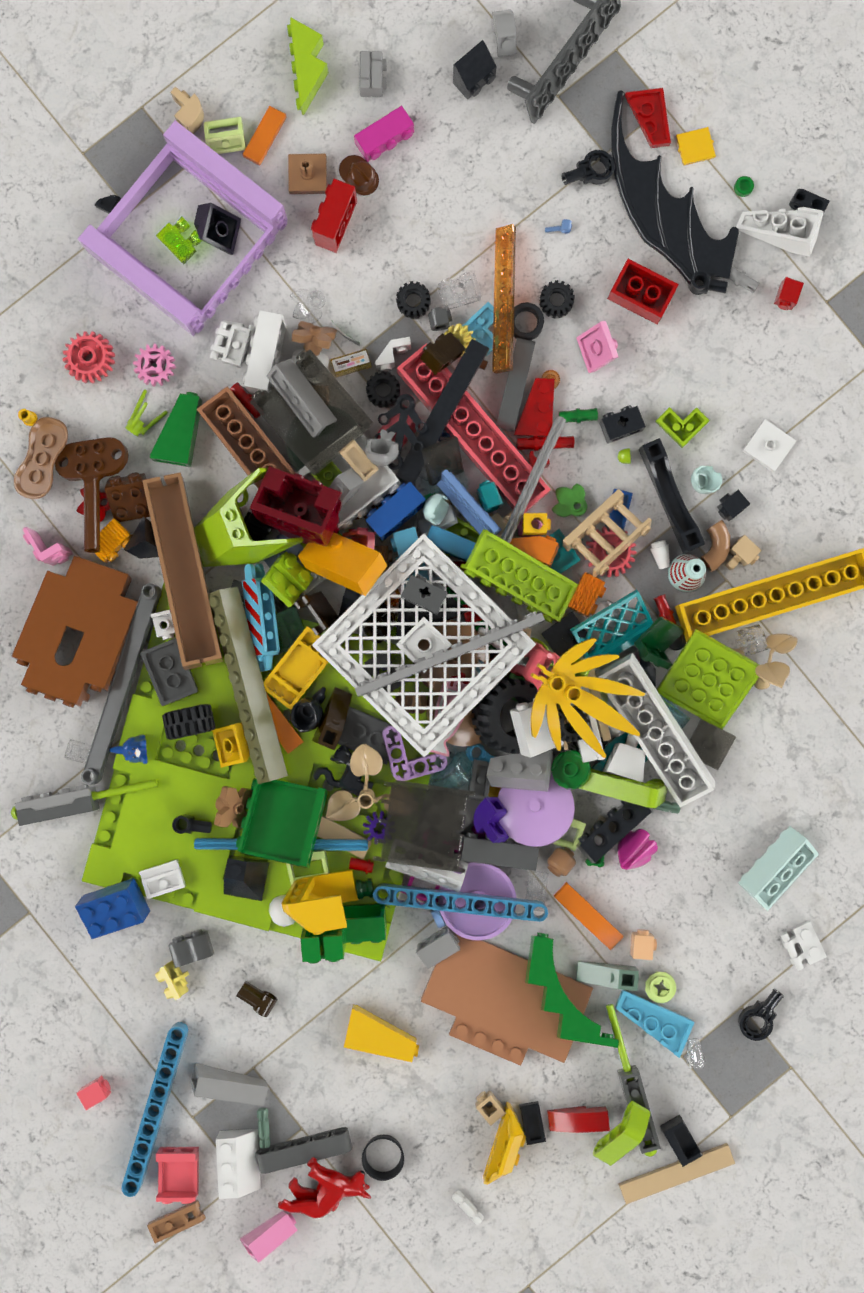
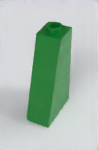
M193 392L180 393L150 454V459L154 462L191 467L200 419L197 408L202 405V399L198 394Z

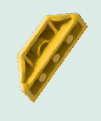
M509 1102L505 1104L506 1114L501 1117L484 1170L483 1184L486 1185L512 1172L513 1167L517 1166L519 1162V1148L523 1147L526 1135H524L523 1127Z

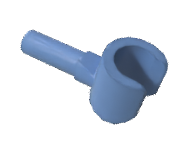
M564 219L561 226L546 227L545 233L561 231L564 234H568L572 228V221Z

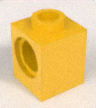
M547 513L523 514L522 535H546L547 530H551V519L547 518ZM539 520L542 523V527L535 529L532 527L531 522Z

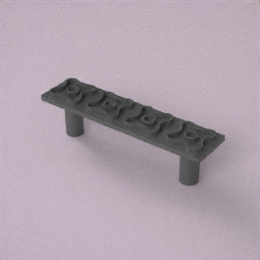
M573 0L591 10L536 85L517 76L510 78L507 89L525 99L531 123L535 124L543 116L546 108L554 101L557 93L565 86L566 81L576 71L582 59L587 56L593 44H596L604 29L608 28L612 18L619 13L621 0Z

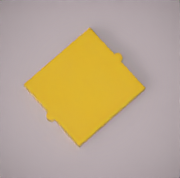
M708 127L676 135L679 147L678 153L681 155L683 166L716 157L713 147L714 140L711 139Z

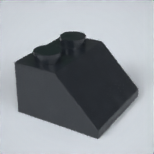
M483 40L453 64V84L467 100L471 96L475 97L478 95L482 87L492 83L496 77L497 66Z

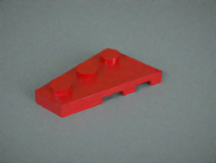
M663 88L626 92L625 98L650 148L670 146L671 139Z
M535 378L514 436H548L553 423L555 379Z

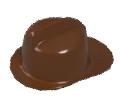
M351 155L344 158L340 163L339 174L347 184L355 186L357 194L365 196L376 191L379 185V176L364 158Z

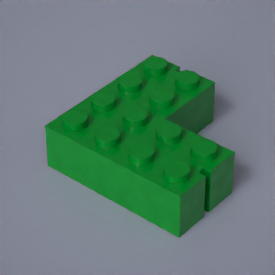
M373 903L343 906L347 928L325 931L320 935H313V933L303 928L300 938L302 962L315 964L320 962L321 959L328 960L329 962H338L344 959L346 943L361 944L366 941L379 943L382 940H386L385 904Z

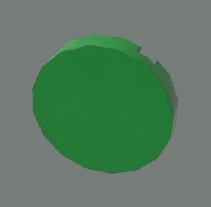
M575 750L560 753L554 759L551 766L554 781L560 787L568 790L582 787L588 781L591 774L589 762L583 763L580 752Z

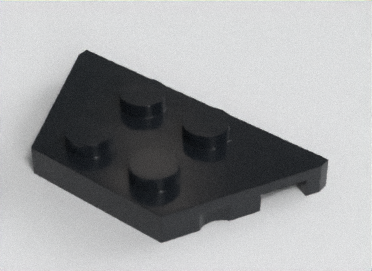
M428 589L420 591L422 594H429ZM399 598L398 608H401V598ZM446 598V608H457V601L454 598ZM405 600V608H415L414 604ZM398 612L397 622H401V612ZM405 612V622H415V612ZM418 612V622L423 617L429 621V612ZM439 612L438 615L432 613V622L443 621V612ZM446 612V620L457 616V612ZM397 626L396 636H401V626ZM405 626V635L414 626Z

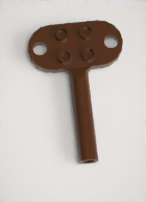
M106 437L69 443L59 454L55 462L56 471L60 476L69 481L83 480L84 551L88 553L100 552V480L104 477L118 474L128 462V450L116 438ZM121 451V457L119 459H115V454ZM68 459L67 466L62 467V462Z

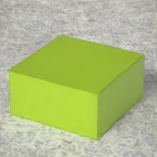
M328 458L311 474L317 481L329 487L336 476L342 472Z

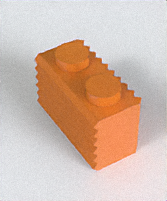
M584 572L567 608L585 617H589L590 614L593 615L598 607L595 604L598 597L602 598L606 591V587H604L606 582Z

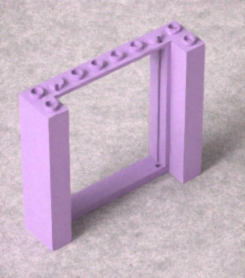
M175 120L163 134L167 142L164 148L100 226L95 229L89 224L78 240L90 255L194 336L195 333H199L203 329L204 322L215 314L217 306L226 301L230 290L238 286L239 279L243 274L246 275L250 271L252 263L261 258L263 250L267 245L273 243L278 231H282L286 227L288 219L284 206ZM172 161H175L264 232L202 310L110 238Z

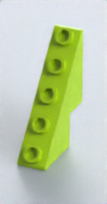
M291 17L287 30L288 36L292 37L293 42L289 43L290 54L294 55L295 61H291L293 74L297 76V79L293 80L295 92L299 93V98H296L297 110H301L302 115H304L329 72L327 63L317 58L324 45L322 34Z

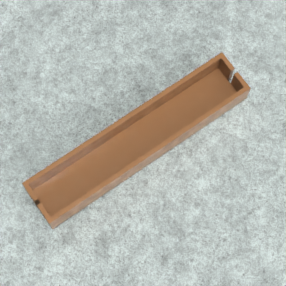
M181 472L164 476L166 486H163L160 477L142 481L181 663L185 670L203 667V662L207 666L224 661L212 607L209 603V593L185 483Z

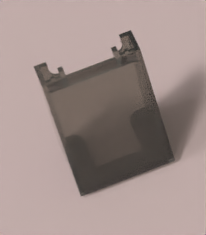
M309 349L307 352L303 350L297 355V362L295 364L336 417L337 421L326 426L318 436L313 438L274 385L270 387L271 392L269 393L266 390L255 392L251 396L253 400L250 403L310 472L316 476L340 455L339 451L353 439L356 441L374 423Z

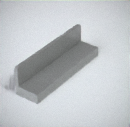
M292 359L275 364L267 374L268 379L313 438L318 436L326 426L337 421L336 417Z

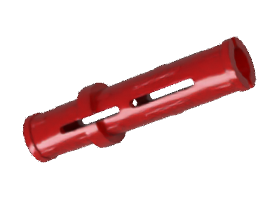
M574 436L558 437L553 449L574 448ZM547 437L516 438L517 450L534 449V451H538V449H542Z

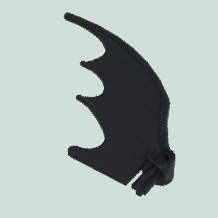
M622 90L618 91L611 127V153L615 163L614 176L619 194L631 222L642 240L660 253L679 271L689 284V290L693 294H707L708 290L726 293L728 282L711 279V276L725 279L730 278L739 229L732 227L728 235L721 240L709 237L702 226L694 204V187H690L689 192L682 198L673 197L666 190L660 174L662 156L659 155L657 159L652 161H639L630 154L622 133L621 118L624 92ZM695 280H701L704 285H697Z

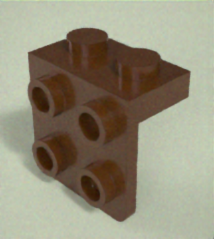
M134 472L125 477L113 476L107 480L104 489L114 519L124 522L150 517L142 481L146 480L145 473L139 474Z

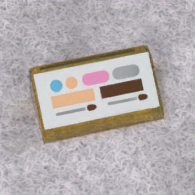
M367 349L330 359L336 378L372 367Z

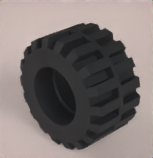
M209 704L178 709L162 715L166 738L169 740L210 732L216 728L212 708Z

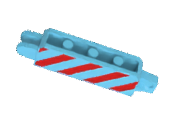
M247 564L244 568L245 580L242 581L246 619L260 672L273 670V655H278L280 651L274 594L261 582L265 576L264 566L256 564L254 568L252 564Z

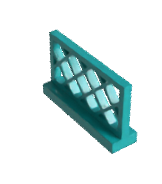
M636 589L570 630L577 644L590 639L593 630L600 631L598 640L594 643L596 644L594 650L589 653L586 652L583 655L585 659L597 655L620 654L634 645V642L653 624V620L639 591ZM636 597L637 604L635 608L628 607L629 601ZM621 609L619 618L611 617L613 610ZM626 610L633 611L630 621L623 619ZM638 613L645 615L646 618L644 620L635 622ZM598 619H605L602 628L594 627ZM610 620L617 622L614 631L607 629ZM621 623L629 624L624 632H618ZM583 628L588 629L585 638L579 637L577 634ZM605 633L612 634L609 641L602 642Z

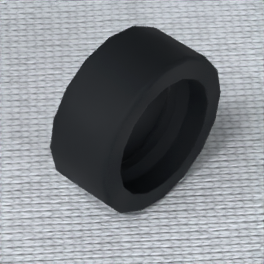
M529 302L516 305L510 312L508 319V330L516 339L518 337L532 341L539 336L544 325V314L541 309ZM527 311L535 315L537 326L533 331L524 333L516 328L515 318L521 312Z

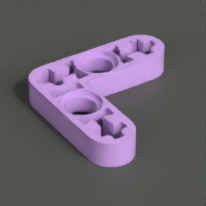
M392 725L384 728L382 737L392 775L397 781L410 780L439 772L446 768L448 764L447 758L436 753L407 760L401 734ZM392 729L393 732H396V735H394V741H399V744H393L390 747H388V744H392L391 738L386 737V735L389 734V730ZM394 748L401 750V756L398 759L391 757V751ZM436 757H439V759H443V762L440 763L439 767L436 764L430 765L432 769L429 770V765L426 761L427 759H429L430 763L435 762ZM404 760V763H400V765L406 772L403 773V777H400L399 774L396 775V772L399 771L398 765L395 764L393 766V762L398 763ZM417 762L424 763L425 768L422 772L415 771L414 766Z

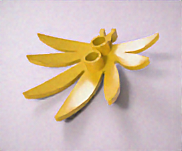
M591 638L566 651L557 660L551 671L546 670L543 665L538 663L537 667L541 669L542 673L547 675V678L534 673L530 675L543 683L532 705L531 734L532 737L536 738L543 721L546 705L548 729L556 749L561 751L560 721L556 707L558 703L566 719L577 734L594 751L605 758L606 754L585 720L570 704L573 703L588 715L613 728L640 736L639 731L620 713L601 699L581 689V687L618 695L644 696L645 693L626 684L609 679L575 676L576 673L600 667L619 658L617 654H605L575 662L597 641V639Z

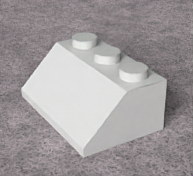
M258 1129L219 1131L216 1138L219 1199L240 1198L261 1189V1173L255 1154L259 1150Z

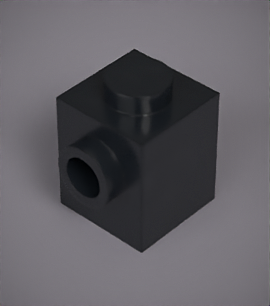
M738 489L731 495L729 493L724 495L719 500L721 503L717 508L719 509V515L723 519L730 521L747 508L750 502Z

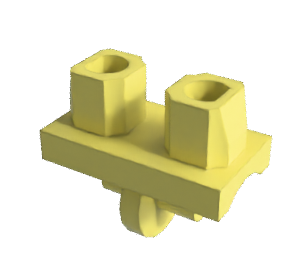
M173 960L162 966L155 974L160 983L166 981L168 985L164 989L167 999L174 998L177 1000L189 991L188 983L185 979L189 972L185 971L182 973L180 967L175 968Z

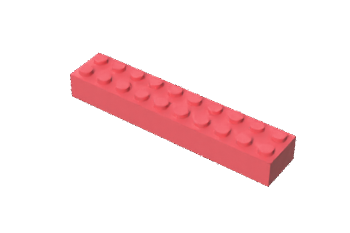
M426 343L397 367V374L431 413L452 373L446 367L434 375L431 369L426 366V363H423L420 357L424 353L423 348L427 345ZM466 390L445 430L486 479L490 480V482H495L499 494L514 510L533 468ZM541 477L524 513L537 504L551 490Z

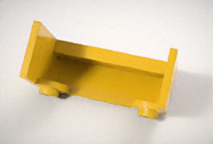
M353 870L303 877L295 880L281 903L283 912L308 932L313 933V935H320L329 930L347 928L342 903L358 900Z

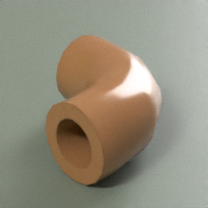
M723 520L706 530L710 535L712 545L710 550L701 556V560L710 572L718 569L726 561L731 549L730 534Z

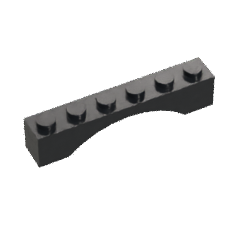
M658 438L642 445L639 448L640 455L682 553L685 554L705 545L699 527L691 517L679 493L671 471L668 455L661 439Z

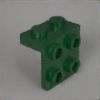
M659 617L634 642L640 652L639 656L645 662L650 661L656 667H663L668 670L673 664L665 654V651L684 630L681 626L663 617Z

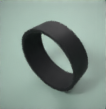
M383 1134L373 1137L362 1152V1166L365 1172L375 1180L387 1181L393 1179L401 1172L404 1165V1153L400 1143L389 1135ZM380 1139L394 1142L401 1151L400 1161L397 1166L386 1172L373 1169L366 1158L367 1147L372 1142Z

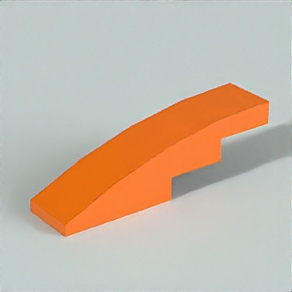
M567 882L555 893L554 898L610 950L624 937Z

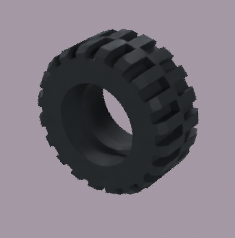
M502 678L472 709V713H474L472 724L476 725L474 731L476 735L480 736L479 738L484 744L498 751L512 754L520 753L515 729L508 733L504 732L500 723V713L504 704L511 698H515L519 704L533 702L538 692L536 686L525 680Z

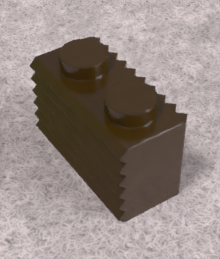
M451 332L446 335L442 333L437 337L434 344L429 342L423 348L424 353L420 359L436 375L459 359L466 348Z

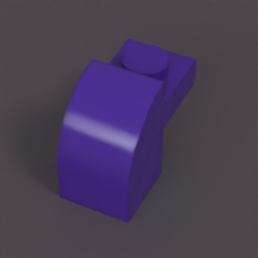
M485 797L474 813V826L477 833L486 832L487 838L493 843L505 842L509 838L499 823L508 811L498 797Z

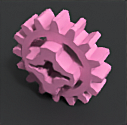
M147 344V350L144 351L140 348L141 355L135 354L138 361L133 362L137 367L134 369V372L139 374L138 378L140 380L144 379L146 385L151 382V385L155 387L156 382H158L162 386L163 380L169 382L168 376H174L171 369H176V366L172 364L175 359L171 356L172 353L169 350L165 351L166 348L163 345L158 348L157 344H154L153 348H150ZM156 363L157 367L154 368L152 364Z

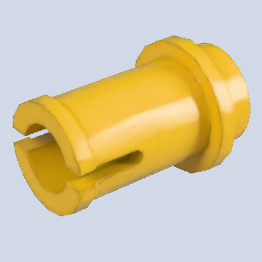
M25 408L18 412L19 419L27 426H33L38 420L36 413Z

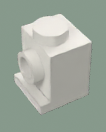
M166 610L151 614L157 637L163 640L174 638L175 630L171 611ZM163 622L167 623V627L165 629H162L161 626Z

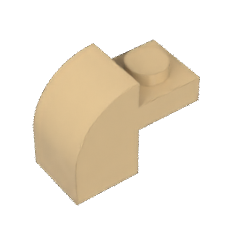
M174 87L170 93L173 100L181 107L174 117L178 123L194 134L201 127L204 120V111L195 93L190 97L184 90L180 91L177 87Z

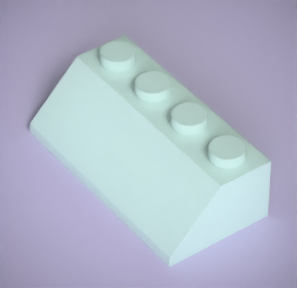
M789 826L780 834L776 842L767 848L766 853L755 861L754 866L741 877L738 884L768 911L819 854L807 838Z

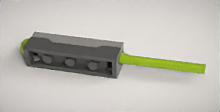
M154 779L98 792L96 787L89 788L86 784L76 786L77 790L70 791V788L58 790L56 795L47 792L39 794L40 798L36 799L33 798V795L21 798L22 802L15 803V806L11 809V816L18 820L19 826L91 812L100 809L98 799L158 787V781Z
M608 1004L606 1009L614 1038L619 1040L618 1052L623 1068L618 1069L617 1072L626 1104L628 1106L631 1101H634L650 1111L640 1072L636 1065L630 1066L614 1005ZM651 1113L645 1136L638 1145L641 1153L648 1157L654 1156L657 1150L661 1149Z

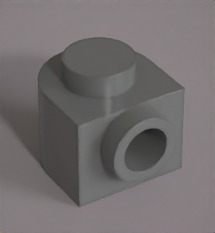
M436 307L428 313L432 331L445 330L450 327L449 322L452 321L450 310Z

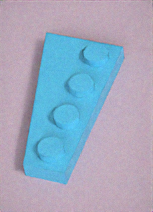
M622 990L615 1008L680 1058L695 1022L633 993Z

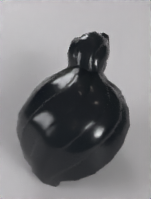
M325 687L318 690L312 698L305 697L292 707L290 721L301 733L316 729L322 722L323 709L321 704L325 700Z

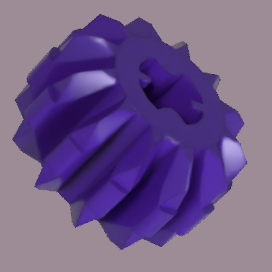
M374 811V819L368 815L366 819L370 823H363L364 827L369 828L364 830L363 833H371L367 840L370 841L375 837L374 844H378L379 838L385 844V836L390 840L392 839L391 834L388 832L395 833L396 829L389 827L395 825V821L388 822L391 815L388 814L386 818H383L384 811H381L380 817ZM377 823L385 826L382 832L375 831L374 828Z

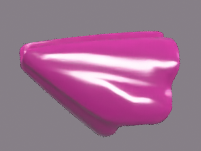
M637 829L635 832L630 831L618 842L617 854L622 869L630 870L644 866L651 860V855L657 852V843L655 840H649L650 834L643 829Z

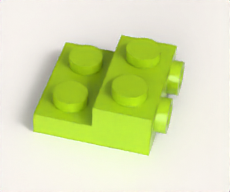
M286 551L276 559L261 582L289 608L296 602L300 594L307 589L314 577L311 575V571L302 567L297 562V557L294 554Z

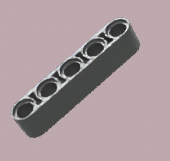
M517 337L496 424L500 429L515 431L535 341Z
M341 1127L270 1145L268 1148L257 1150L255 1154L260 1173L266 1174L306 1164L312 1157L318 1161L345 1154L351 1151L353 1147L348 1128Z

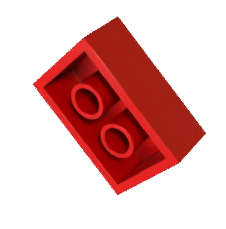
M334 178L332 184H328L326 188L325 201L319 205V215L317 220H313L311 230L316 246L337 253L356 207L357 195L355 186Z
M628 258L607 299L658 325L679 284Z

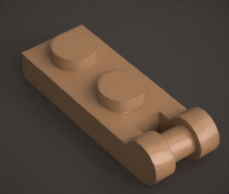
M198 1199L149 1222L147 1227L154 1243H158L204 1221L206 1217L204 1212L200 1211ZM192 1212L194 1217L189 1218L187 1213Z

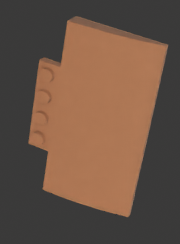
M456 934L460 941L458 943L460 950L434 966L422 994L421 1002L455 1016L449 1032L450 1036L521 1066L528 1048L565 1063L573 1041L557 1037L559 1013L541 1010L544 986L525 983L528 959L486 941L469 940ZM556 972L561 987L568 999L584 1015L593 987Z

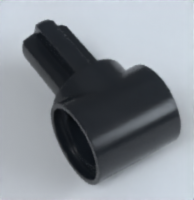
M183 814L173 820L172 827L179 834H192L193 831L211 833L212 823L195 820L194 816ZM180 819L186 820V829H182L179 826Z

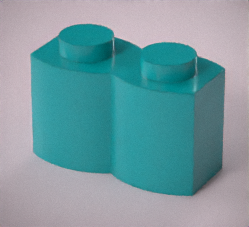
M487 480L480 483L476 494L482 508L488 514L502 508L503 502L495 482Z

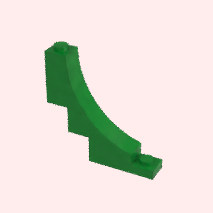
M538 932L537 936H531L525 983L544 986L541 1010L560 1014L557 1037L618 1048L619 1040L613 1038L614 1034L602 1032V1036H600L601 1025L583 1015L563 991L553 960L554 939L548 938L549 934Z

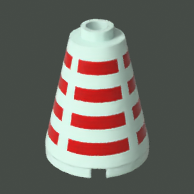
M679 555L672 560L670 567H668V579L671 585L679 591H694L701 587L705 581L706 566L695 555Z

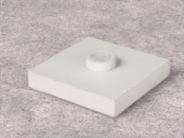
M765 419L742 452L774 473L796 440Z

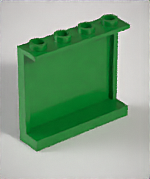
M254 778L251 785V790H253L252 797L248 798L246 809H248L247 816L243 817L241 828H243L242 835L238 836L236 842L237 851L242 854L309 869L328 791L320 787L317 789L280 780L258 784L257 778Z

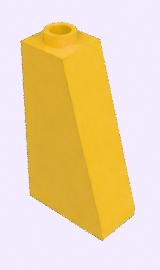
M353 1004L343 1048L412 1062L413 1057H417L419 1051L416 1037L362 1007Z

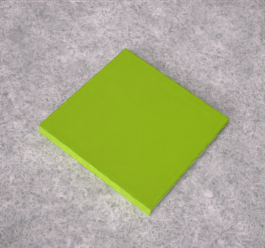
M695 629L656 690L660 696L723 730L759 677L756 675L755 669L759 664Z

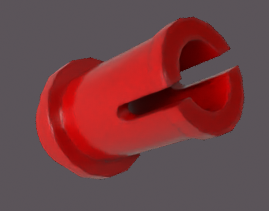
M351 857L349 869L366 872L367 875L368 873L372 874L374 862L371 859L367 861Z

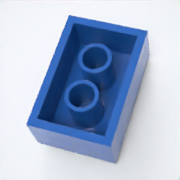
M411 482L407 485L405 483L400 485L393 497L389 495L381 502L382 506L378 510L374 508L366 515L368 517L366 519L367 526L375 532V535L381 542L385 541L424 507L426 499Z
M134 878L85 894L75 905L91 939L143 923L150 913V909Z

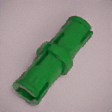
M576 408L571 411H559L558 416L566 419L565 423L576 422L579 424L583 421H597L598 411L597 408L585 410Z

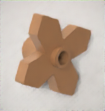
M300 321L298 329L292 333V341L304 343L303 348L307 355L318 356L322 348H330L332 340L336 338L337 329L319 327L312 323Z
M223 786L215 804L218 812L216 813L214 825L228 827L232 823L233 826L241 828L242 819L244 816H247L245 811L247 800L249 797H252L253 790L241 788L237 792L236 788Z

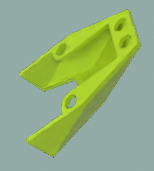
M268 468L256 469L231 488L194 527L203 567L255 564L303 542L302 537L253 541L249 535L239 508L248 502L247 488L263 479ZM243 494V500L238 502L237 499Z

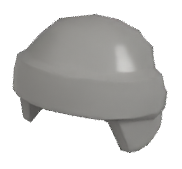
M381 429L380 439L367 440L365 448L366 457L374 465L388 466L398 456V444L391 440L395 435L394 432L387 433L386 430Z

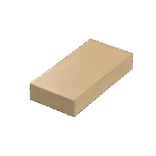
M354 439L339 451L341 456L364 482L379 470L366 457V453Z

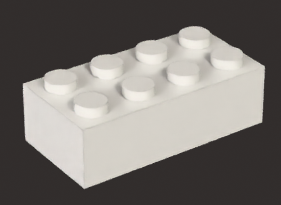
M260 310L259 316H256L254 320L256 331L255 335H252L250 339L252 350L251 354L248 353L246 365H248L247 373L244 372L242 384H244L245 389L252 396L272 399L274 385L268 379L267 374L275 364L280 363L287 325L283 315Z

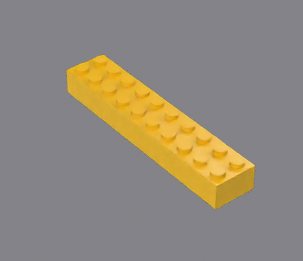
M864 548L676 605L675 609L680 625L684 630L683 634L686 642L695 629L711 636L864 589Z

